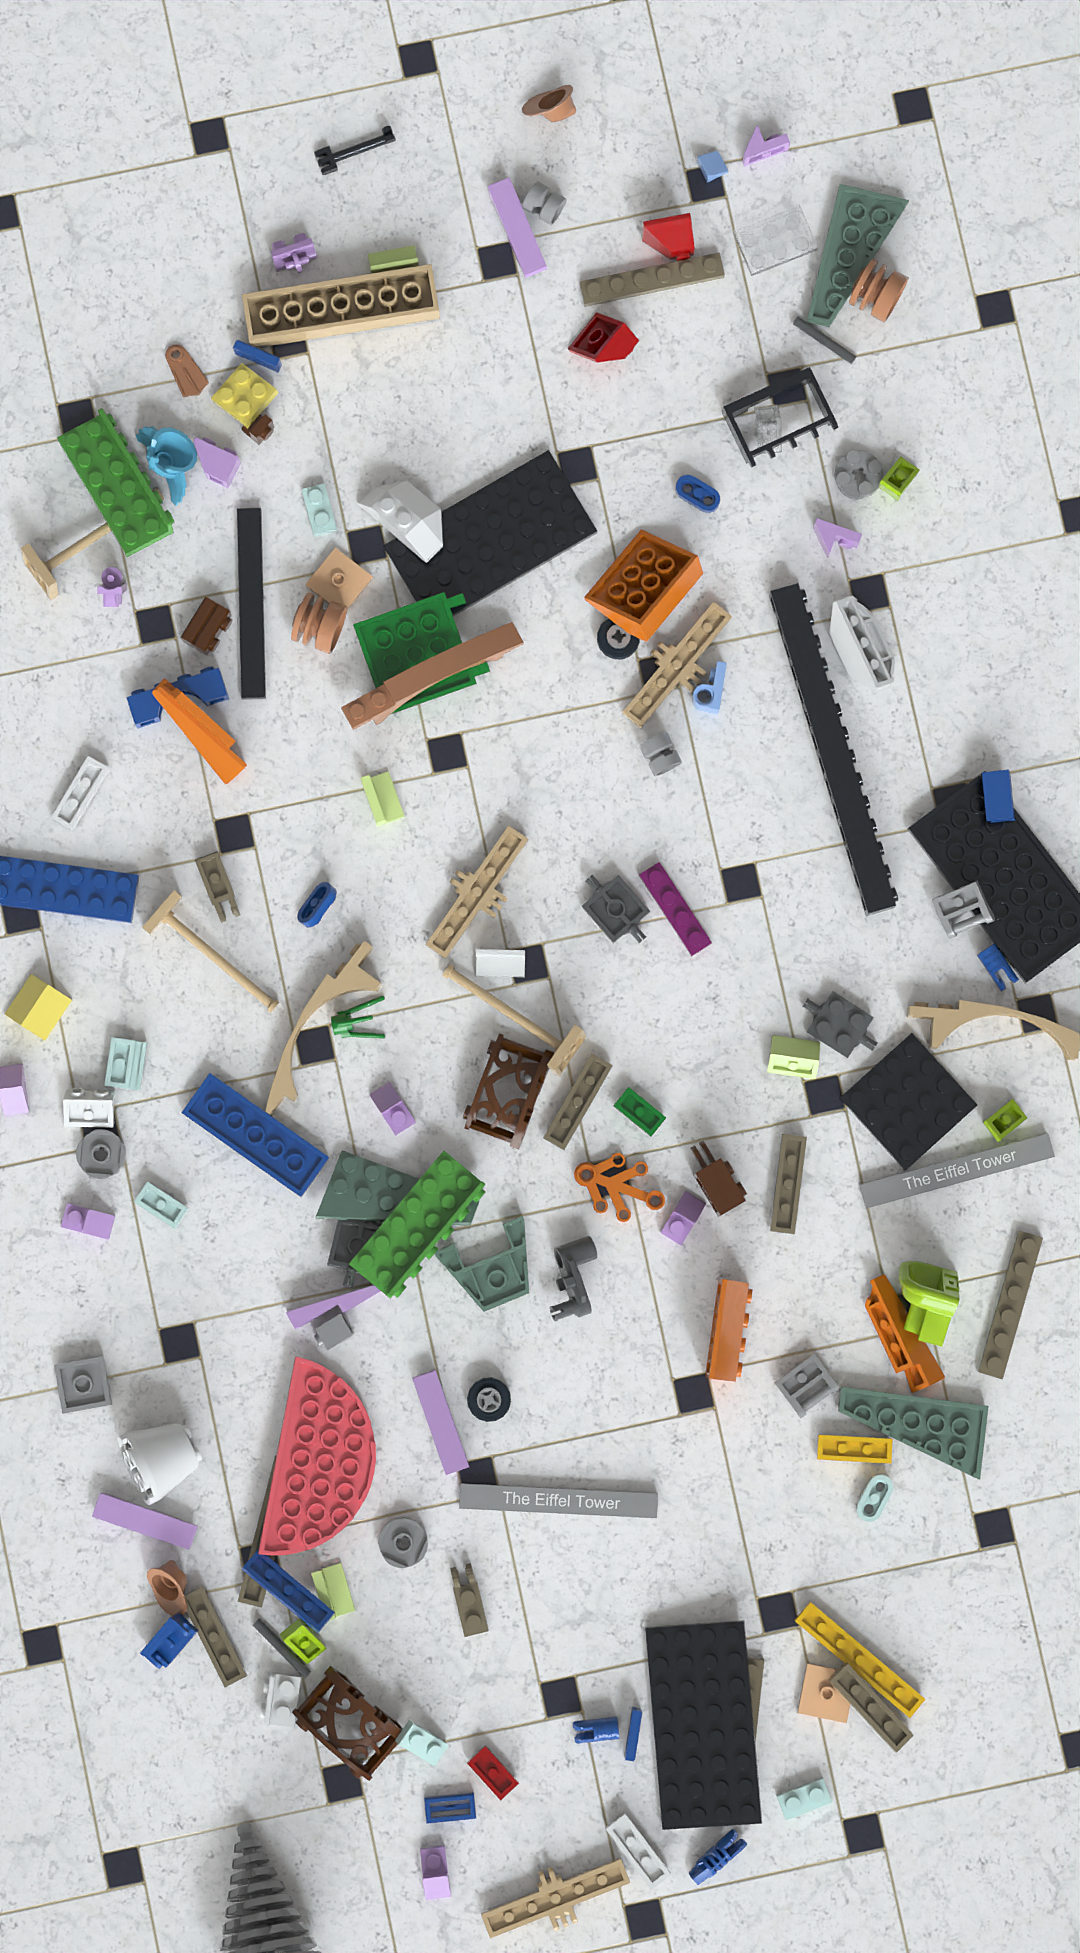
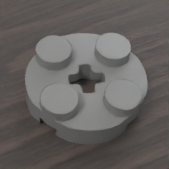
M861 450L849 451L839 460L835 468L834 477L838 489L846 497L856 500L873 495L879 489V483L883 479L881 462L869 452ZM858 469L862 470L865 478H860L859 481L855 480V475L852 474L853 471H858Z
M94 1130L79 1142L76 1150V1159L87 1175L97 1179H106L118 1174L124 1166L126 1148L122 1139L113 1132ZM100 1147H104V1151L108 1152V1156L104 1157L103 1161H99V1157L95 1156V1151L98 1152Z
M397 1518L386 1524L382 1529L378 1544L380 1552L387 1563L397 1568H407L423 1559L427 1552L428 1539L427 1533L420 1523L411 1518ZM403 1536H407V1541L411 1543L410 1547H404L403 1550L399 1549V1543L396 1542L397 1538L402 1539Z

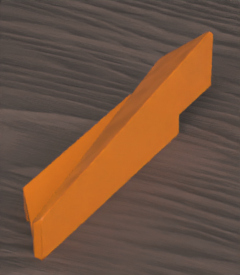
M165 678L152 691L153 696L225 784L232 781L247 766L242 759L229 749L236 741Z
M883 1274L870 1281V1284H872L871 1295L866 1299L865 1308L895 1372L905 1371L912 1393L943 1380L945 1375L926 1343L919 1341L917 1334L904 1329L908 1312L886 1275Z

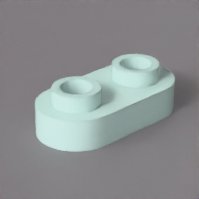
M878 1474L869 1480L856 1506V1512L862 1520L872 1522L880 1517L893 1492V1483L890 1478ZM878 1482L884 1484L882 1491L876 1490L875 1486ZM865 1505H872L873 1510L871 1513H865Z

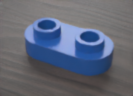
M683 475L677 480L675 490L678 497L704 513L714 512L719 507L720 495L711 486L692 475ZM689 485L692 490L685 492L683 487ZM705 498H710L712 500V503L710 505H706L703 500Z
M322 882L317 885L300 908L297 915L298 921L307 928L317 925L330 905L335 901L336 889L328 882Z

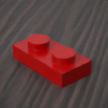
M486 1745L467 1762L500 1801L519 1784V1781Z

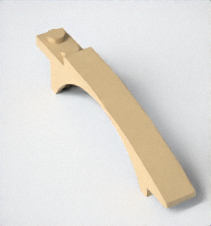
M365 940L362 944L357 943L350 952L352 958L347 964L343 962L336 970V979L328 974L325 976L303 1009L284 1048L267 1102L266 1112L272 1115L285 1097H288L293 1102L298 1097L292 1076V1055L297 1037L310 1016L322 1005L338 996L356 991H378L381 988L382 984L360 968L373 950V947Z
M959 1000L956 1002V1009H953V1005L938 1004V1008L928 1007L929 1003L914 1002V1006L907 1008L908 1018L931 1019L930 1049H937L955 1029L969 1021L987 1016H1009L1032 1023L1046 1032L1058 1044L1067 1060H1075L1079 1056L1080 1033L1045 1018L1007 1007Z

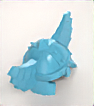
M144 426L143 429H139L138 434H135L137 441L147 447L146 458L149 470H153L157 475L166 478L170 489L171 501L177 506L178 502H182V498L185 496V488L187 487L184 472L192 469L197 462V451L194 443L180 430L174 428L157 430L153 426Z

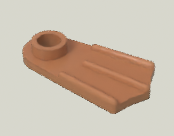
M170 346L166 350L165 357L182 396H199L209 384V381L183 346ZM176 351L180 352V357L173 358L172 354Z

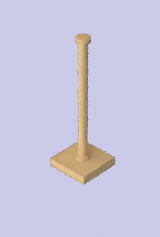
M157 487L152 489L153 492L156 490L159 493L161 499L164 500L163 495ZM105 523L47 562L41 561L28 543L21 548L23 563L48 598L52 600L58 596L56 580L51 575V570L111 530L107 523Z
M174 890L142 928L152 935L161 923H168L268 1008L267 1011L271 1013L279 1004L277 999L274 1001L173 916L175 913L172 910L182 899V896Z
M450 964L443 973L444 978L452 979L555 1048V1054L547 1066L551 1072L559 1077L587 1038L581 1028L574 1025L566 1038L560 1041L454 970L455 967Z

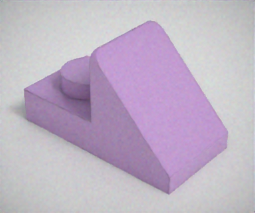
M757 125L744 153L743 165L747 166L788 151L790 141L787 133L781 136L780 134L772 135L764 142Z
M818 518L813 527L827 558L834 541L839 542L838 545L843 548L852 549V547H858L862 536L861 533Z
M390 1082L370 1094V1097L395 1136L416 1123Z
M685 1191L660 1233L677 1244L682 1245L706 1203Z
M67 1203L61 1227L109 1240L115 1216Z
M445 1845L420 1848L422 1880L426 1900L451 1897Z

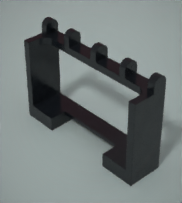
M810 367L723 406L722 414L746 464L749 463L751 468L756 466L754 457L767 452L772 459L776 457L773 448L788 441L792 449L796 448L795 438L811 432L815 439L819 437L817 428L823 425H831L833 430L839 428ZM808 384L824 418L750 451L734 418L748 412V408L787 390L791 392Z

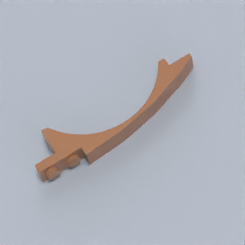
M513 622L508 623L405 670L384 681L382 686L342 706L341 710L353 730L371 720L374 721L375 725H378L397 708L430 686L470 667L485 662L497 661L503 658L504 654L523 645L524 642Z

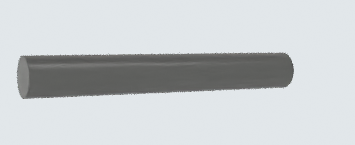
M799 316L794 320V326L850 364L855 361L856 355Z
M260 1618L252 1625L303 1678L310 1674L311 1670Z

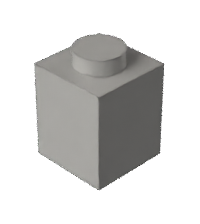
M339 1314L315 1329L317 1334L314 1337L321 1348L326 1347L327 1350H330L353 1336L354 1333L343 1315Z

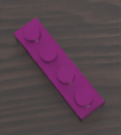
M660 862L639 874L640 879L691 957L712 944L710 938Z

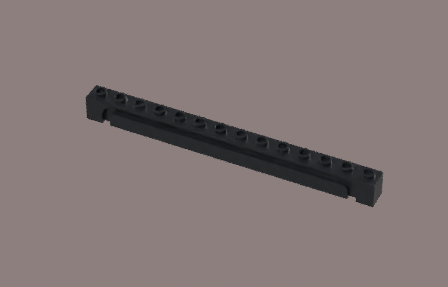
M798 583L772 590L769 594L770 602L776 615L777 625L857 889H859L865 915L870 916L894 909L896 907L895 902L898 901V895L895 887L891 888L888 880L891 878V872L888 864L884 865L881 857L884 855V849L881 841L877 842L874 834L877 832V826L874 818L870 819L867 809H870V803L867 795H863L860 786H863V780L860 772H856L853 763H856V757L853 749H849L846 740H849V734L846 726L842 727L839 719L842 717V711L839 703L835 704L832 696L835 694V688L832 680L828 681L825 673L828 671V665L825 657L821 658L819 653L821 642L818 634L814 635L812 630L814 619L811 611L807 612L805 603L808 602L805 590H800Z

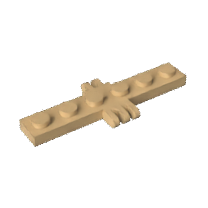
M713 601L676 647L672 644H669L667 647L659 641L656 646L663 653L660 654L655 649L650 652L657 659L655 664L659 668L624 709L622 714L641 729L678 683L688 691L693 692L695 688L689 683V680L699 685L701 680L694 674L697 672L703 678L707 675L695 662L732 619V616Z
M508 825L474 875L469 871L466 875L459 870L455 872V875L461 878L462 881L459 883L454 878H451L449 882L457 887L454 892L460 896L425 944L427 947L446 959L480 910L492 918L496 917L497 914L489 908L493 906L500 911L502 906L495 901L496 898L504 903L508 898L495 890V888L528 842V838Z
M618 1858L565 1880H562L560 1874L555 1876L552 1867L547 1868L550 1876L547 1880L543 1870L539 1871L538 1875L541 1882L537 1883L538 1891L481 1913L490 1939L548 1915L554 1931L559 1930V1924L556 1921L559 1918L564 1927L569 1926L566 1916L569 1914L573 1924L577 1923L578 1920L573 1909L574 1905L630 1883L622 1859Z

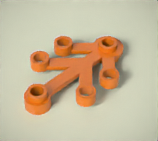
M615 1153L610 1159L596 1165L590 1162L579 1164L574 1172L575 1180L579 1185L587 1187L594 1202L593 1208L597 1213L606 1212L608 1203L601 1198L596 1184L606 1187L617 1211L616 1217L620 1222H627L631 1217V1212L625 1207L619 1192L646 1202L647 1207L651 1210H659L665 1204V1196L660 1191L654 1190L648 1193L622 1183L633 1177L646 1175L648 1166L645 1162H637L634 1167L610 1178L600 1173L612 1167H622L625 1163V1157L621 1153ZM615 1156L622 1157L623 1161L620 1165L614 1164L613 1158ZM639 1164L645 1166V1172L642 1174L636 1171V1167ZM584 1170H589L591 1172V1177L589 1179H584L582 1177V1172ZM652 1196L659 1197L660 1202L658 1205L651 1204L650 1199ZM599 1201L605 1203V1209L602 1211L596 1208V1203ZM621 1210H626L628 1212L627 1219H621L619 1217V1212Z

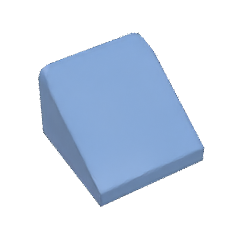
M718 151L697 157V164L707 183L729 172Z

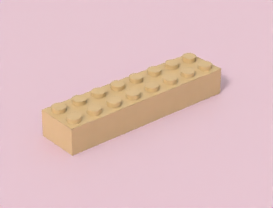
M432 264L242 294L249 342L251 346L256 348L440 319Z

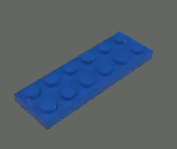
M0 856V905L132 924L139 875Z
M211 1073L208 1074L181 1112L301 1198L330 1158Z

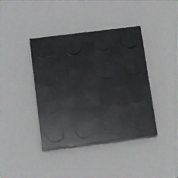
M913 1033L908 1035L839 1098L905 1171L978 1106Z

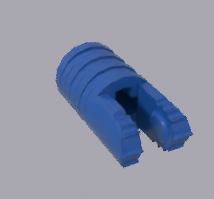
M995 943L977 955L1000 991L1006 989L1005 982L997 973L1001 968L1010 981L1015 983L1019 980Z
M617 1717L573 1722L575 1731L593 1730L576 1734L574 1738L577 1744L620 1739Z

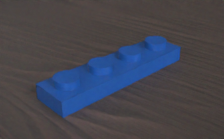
M258 1550L242 1567L246 1574L317 1633L334 1616L335 1612L267 1555L258 1554Z

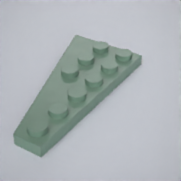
M843 184L839 185L808 313V323L830 328L851 295L853 285L860 272L875 257L908 205L909 200Z
M342 1150L316 1214V1219L336 1218L338 1220L358 1219L384 1222L419 1181V1178ZM473 1200L467 1207L470 1212L461 1222L457 1219L453 1225L471 1226L479 1201L476 1203Z
M847 1387L840 1388L838 1412L980 1480L989 1406Z

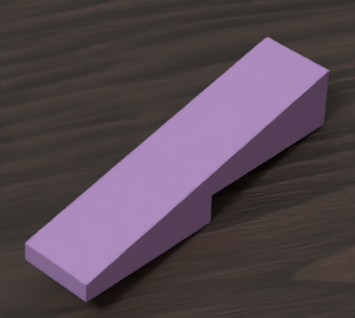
M510 177L488 185L490 199L505 229L507 239L525 278L547 270L546 263Z
M373 1285L286 1312L294 1328L298 1329L337 1305L345 1313L381 1291Z
M434 1369L412 1377L445 1474L448 1475L468 1468L469 1463L436 1370Z
M100 1493L92 1515L94 1518L188 1550L191 1548L198 1528L197 1525L142 1507L107 1493Z

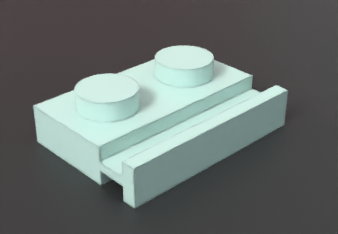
M111 1037L104 1086L141 1091L147 1042Z

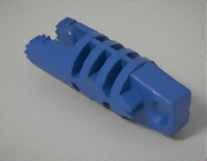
M731 1829L704 1856L702 1855L696 1861V1865L689 1871L691 1879L697 1885L707 1878L713 1877L718 1870H721L729 1860L731 1861L747 1846V1842L741 1838L732 1844L738 1835L734 1829Z

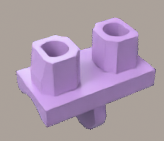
M301 233L293 238L295 244L286 246L284 241L274 242L271 255L276 271L289 270L296 267L298 274L302 273L301 265L317 258L312 238L308 239L305 233Z
M108 567L102 573L101 579L103 583L97 586V594H103V607H118L119 604H122V594L127 590V583H121L123 575L118 568Z

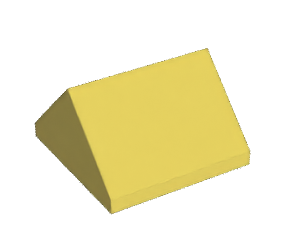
M31 974L4 1015L46 1041L72 1000Z

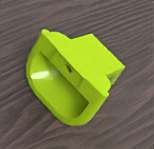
M919 1261L902 1262L898 1267V1279L903 1296L911 1303L904 1329L917 1334L919 1341L942 1347L951 1318L954 1316L960 1300L957 1271Z

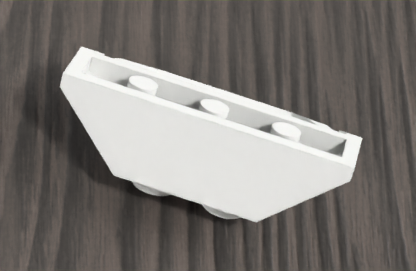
M407 480L376 486L358 503L362 509L426 563L443 547L441 509Z
M854 596L835 601L832 607L829 635L849 677L873 690L894 683L895 658L875 616L865 606L858 603Z

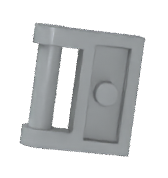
M978 881L932 899V903L949 939L956 937L957 933L981 923L995 921L994 914L985 899ZM980 908L981 913L956 924H953L950 920L965 912Z
M815 1353L774 1382L800 1418L804 1417L806 1411L832 1392L835 1394L840 1390ZM823 1378L827 1384L799 1404L796 1398Z

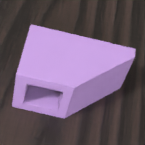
M195 437L194 444L206 478L229 488L241 464L237 453L226 447L224 450L216 447V443L208 438L203 437L201 440Z

